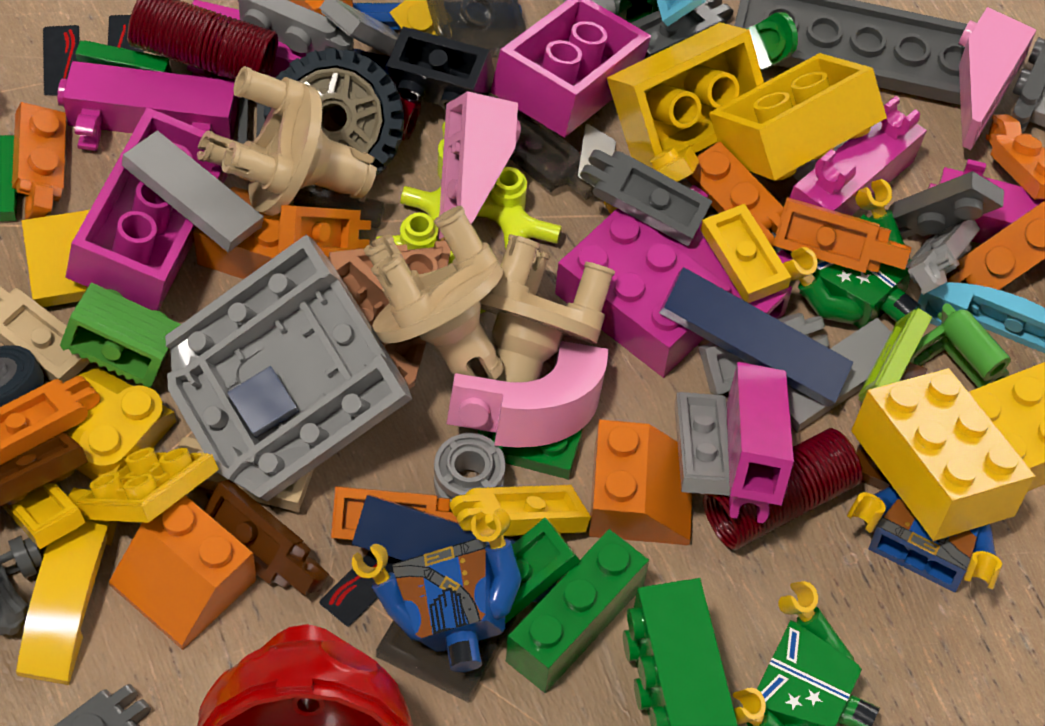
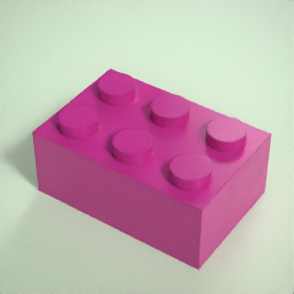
M567 0L500 49L490 93L500 99L517 102L518 110L565 138L613 99L607 77L644 60L651 35L591 0Z
M618 208L558 262L555 288L557 296L566 303H573L585 268V262L613 269L615 274L612 276L601 313L605 314L601 330L663 378L704 339L659 313L678 272L685 267L731 293L729 285L648 224Z

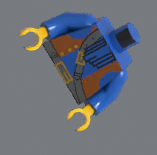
M892 486L875 494L860 493L849 510L847 517L850 519L852 517H859L866 521L867 526L865 530L869 533H872L877 525L868 548L869 550L956 593L963 577L968 582L971 581L972 577L981 578L988 583L987 588L993 590L1002 568V561L996 556L990 524L933 541Z
M500 508L493 512L496 530L487 526L485 515L480 511L473 516L471 521V530L476 539L392 564L393 572L388 573L385 569L388 563V553L382 545L373 544L370 546L372 554L377 559V567L367 566L359 552L355 553L352 557L351 564L355 573L362 578H373L375 581L372 584V589L390 618L411 640L420 641L435 652L447 650L450 669L454 672L472 671L482 665L478 641L500 635L504 631L505 616L510 613L522 578L511 541L504 539L503 535L510 526V516L508 512Z

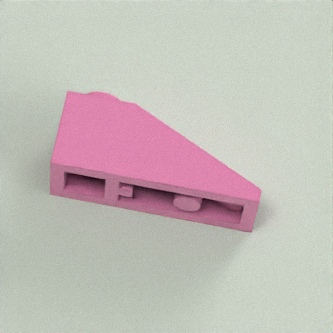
M989 7L986 8L978 23L972 20L969 21L959 41V45L965 47L959 64L962 146L969 150L974 146L1025 61L1036 33V29Z
M467 91L446 104L439 216L451 208L462 206L470 224L473 223L519 140L521 125L520 121L517 120V102ZM438 229V240L444 241L445 238L440 229Z

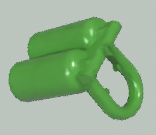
M946 303L942 307V312L937 315L941 320V325L921 338L909 361L922 366L945 350L979 388L1007 377L1009 371L1006 367L1010 364L1011 358L968 310L960 309L956 311L950 304Z

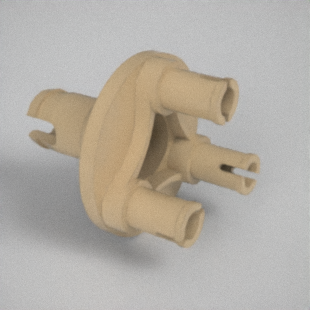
M246 66L241 68L234 83V95L271 108L260 134L254 141L248 140L243 144L208 130L203 134L198 145V149L205 151H198L197 159L221 166L223 172L232 173L241 179L249 181L248 191L252 207L256 211L270 216L279 214L281 212V205H289L299 189L311 185H317L338 193L350 194L349 197L353 198L366 196L376 176L377 168L370 164L373 163L374 157L366 152L361 153L355 148L330 140L321 128L322 102L318 90L288 77L279 80L253 71Z
M456 206L442 213L434 220L435 225L442 232L445 241L455 256L453 263L438 270L424 274H418L417 270H410L396 246L392 234L384 235L371 242L374 247L367 245L364 248V253L373 264L371 271L376 275L383 287L382 291L389 301V304L377 315L372 325L379 340L384 343H396L419 336L420 339L437 347L453 375L457 373L475 376L468 361L477 357L489 378L496 380L503 372V364L501 358L497 357L495 348L480 323V300L498 284L502 278L503 269L489 244L486 242L482 243L465 215L464 208Z
M509 234V241L501 263L503 269L502 278L480 302L482 310L497 315L492 332L497 346V357L501 358L503 364V372L496 380L530 382L539 379L544 362L558 352L563 336L597 344L605 314L601 313L615 271L599 264L585 262V268L574 302L564 306L536 295L547 261L551 255L545 252L539 253L537 249H539L540 243Z

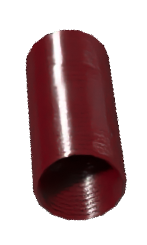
M137 0L131 13L127 31V40L130 47L152 52V54L173 59L174 61L182 62V64L191 65V67L195 66V68L209 71V73L214 72V74L234 79V81L243 66L269 76L278 48V34L276 31L246 23V21L237 20V18L232 19L230 16L227 17L221 13H216V11L207 10L206 8L185 3V1Z
M828 428L793 446L794 462L782 506L769 503V516L764 523L757 522V505L753 503L743 504L739 509L736 519L730 517V496L705 494L703 500L704 510L715 534L727 547L738 550L823 503L836 498V496L860 485L863 478L862 465L854 446L848 438L840 431Z

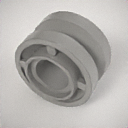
M475 433L459 434L445 441L438 449L434 460V489L436 495L440 498H450L451 501L458 495H465L473 488L504 487L505 458L499 446H495V442L488 437ZM464 470H473L480 475L467 478L459 473Z

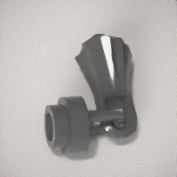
M18 536L8 541L11 551L0 556V635L17 634L26 622L29 605L15 591L8 575L21 571L26 579L38 573L37 568L41 566L43 556L40 549L30 538L23 540L22 536ZM14 559L15 564L6 568L3 567V563Z

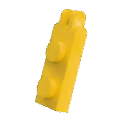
M572 485L473 488L465 495L454 497L449 504L453 515L457 517L458 524L465 531H472V518L480 511L485 515L487 526L496 530L493 512L498 508L505 510L510 516V526L503 533L507 537L526 534L545 517L560 534L586 532L591 518Z

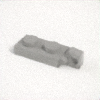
M975 220L963 221L946 228L941 233L932 234L909 260L907 268L910 278L913 279L915 284H919L923 295L946 283V274L960 264L958 258L972 249L969 243L980 230Z

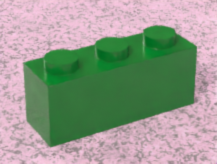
M610 529L605 532L580 559L581 561L554 586L508 635L505 662L544 693L556 683L636 596L638 587H644L649 559Z

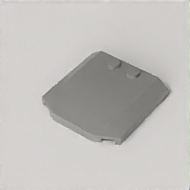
M307 234L165 336L166 347L171 349L172 372L167 373L168 391L204 453L213 454L219 469L217 473L265 501L272 499L412 400L406 381L337 270L317 243ZM271 366L299 412L255 438L227 392Z

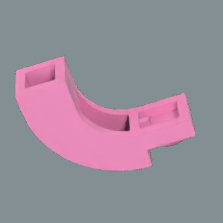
M561 341L554 369L543 378L530 382H506L455 373L446 424L496 432L495 446L535 447L566 439L584 428L596 412L608 361V349Z

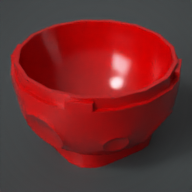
M309 624L292 626L282 630L263 647L248 654L234 667L225 671L206 694L199 709L197 726H413L411 715L405 699L398 688V684L376 660L327 629Z

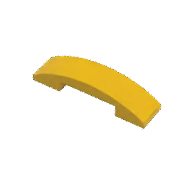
M73 487L68 497L75 504L78 499L91 490ZM85 520L86 523L47 545L27 613L16 668L17 676L64 685L70 684L83 640L81 626L106 544L111 545L118 521Z

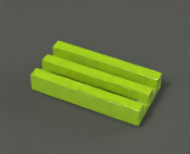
M917 308L896 322L858 395L859 401L863 403L866 393L870 389L900 381L932 316Z

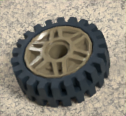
M325 48L324 51L319 52L315 50L306 53L307 56L301 59L296 58L289 63L290 66L285 71L282 70L276 79L282 80L284 77H288L316 88L322 102V120L324 114L332 108H340L346 111L347 121L342 129L331 132L323 127V122H321L322 130L330 140L355 148L361 153L366 152L374 157L373 163L370 164L377 168L376 175L383 172L395 157L402 141L404 130L403 104L399 92L388 74L366 56L346 49ZM267 106L264 107L265 120L271 110Z

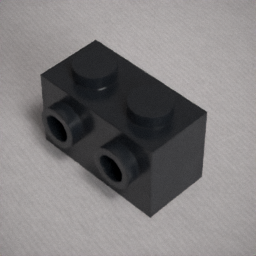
M402 27L386 65L389 76L395 84L400 97L413 103H420L422 100L440 105L445 110L447 103L467 91L489 96L495 74L489 49L407 27Z

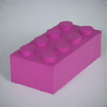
M147 107L71 243L65 278L87 287L92 282L105 289L115 290L130 301L150 310L159 311L194 243L193 232L196 226L122 166L123 154L158 130L223 184L228 173L223 172L221 166L197 159V152L205 151L198 149V145L206 131Z

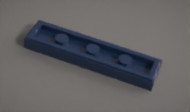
M685 267L678 272L659 311L663 316L750 364L786 371L787 385L827 407H831L836 403L854 363Z
M368 494L352 545L370 550V546L379 544L387 550L388 556L404 561L476 539L472 531L462 530L456 521ZM504 537V539L510 540L512 545L517 541L511 538ZM557 581L538 596L534 602L539 603L554 588Z

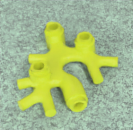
M445 122L442 125L443 139L438 145L437 172L441 180ZM504 167L477 217H487L494 220L501 227L505 250L509 241V234L558 244L562 231L561 225L535 219L524 211L527 180L514 167ZM404 186L400 204L419 208L427 214L417 212L404 219L400 226V235H392L396 245L407 244V249L411 250L434 247L435 241H442L438 240L439 228L434 223V220L440 213L441 186L432 192ZM452 251L450 254L448 265L453 263V260L455 259V256L453 255Z

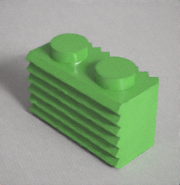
M91 282L70 316L60 346L63 350L69 349L72 355L79 354L81 359L88 358L90 363L97 362L99 367L106 366L108 371L115 370L118 376L124 375L127 380L133 379L136 384L142 383L143 386L151 387L171 352V349L166 347L165 336L181 324L169 319L160 311L150 310L124 298L115 290L105 289Z

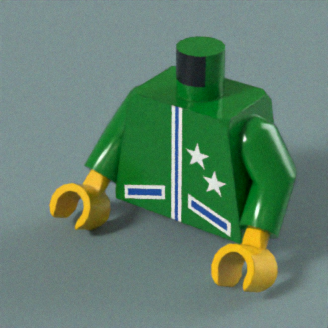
M883 179L871 182V189L875 193V200L868 187L859 189L855 197L857 205L863 210H871L872 213L870 218L863 214L860 219L880 224V227L891 230L888 240L904 244L892 211L886 210L884 207L892 198V189L888 182ZM801 247L792 251L791 256L793 259L783 263L791 276L790 281H800L798 285L799 293L806 298L818 316H822L825 320L852 324L860 329L877 317H881L884 313L897 322L912 310L921 309L922 306L905 293L911 280L907 267L904 270L881 263L878 272L866 270V273L819 260L815 253L807 247Z
M806 581L791 583L790 587L796 593L798 602L791 595L781 596L778 601V607L784 614H797V623L790 620L758 688L751 687L733 692L732 696L743 705V708H734L737 724L745 723L747 726H837L839 723L844 726H872L880 707L852 694L862 668L854 661L853 655L821 610L816 607L818 593L814 585Z

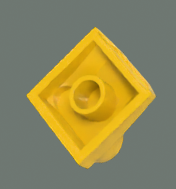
M97 367L79 374V376H83L89 382L90 387H93L99 393L100 401L94 408L88 410V415L83 422L65 432L83 447L88 463L76 469L90 479L95 480L102 475L116 473L127 465L125 462L126 457L142 448H153L176 423L175 412L162 404V400L155 390L141 385L132 386Z

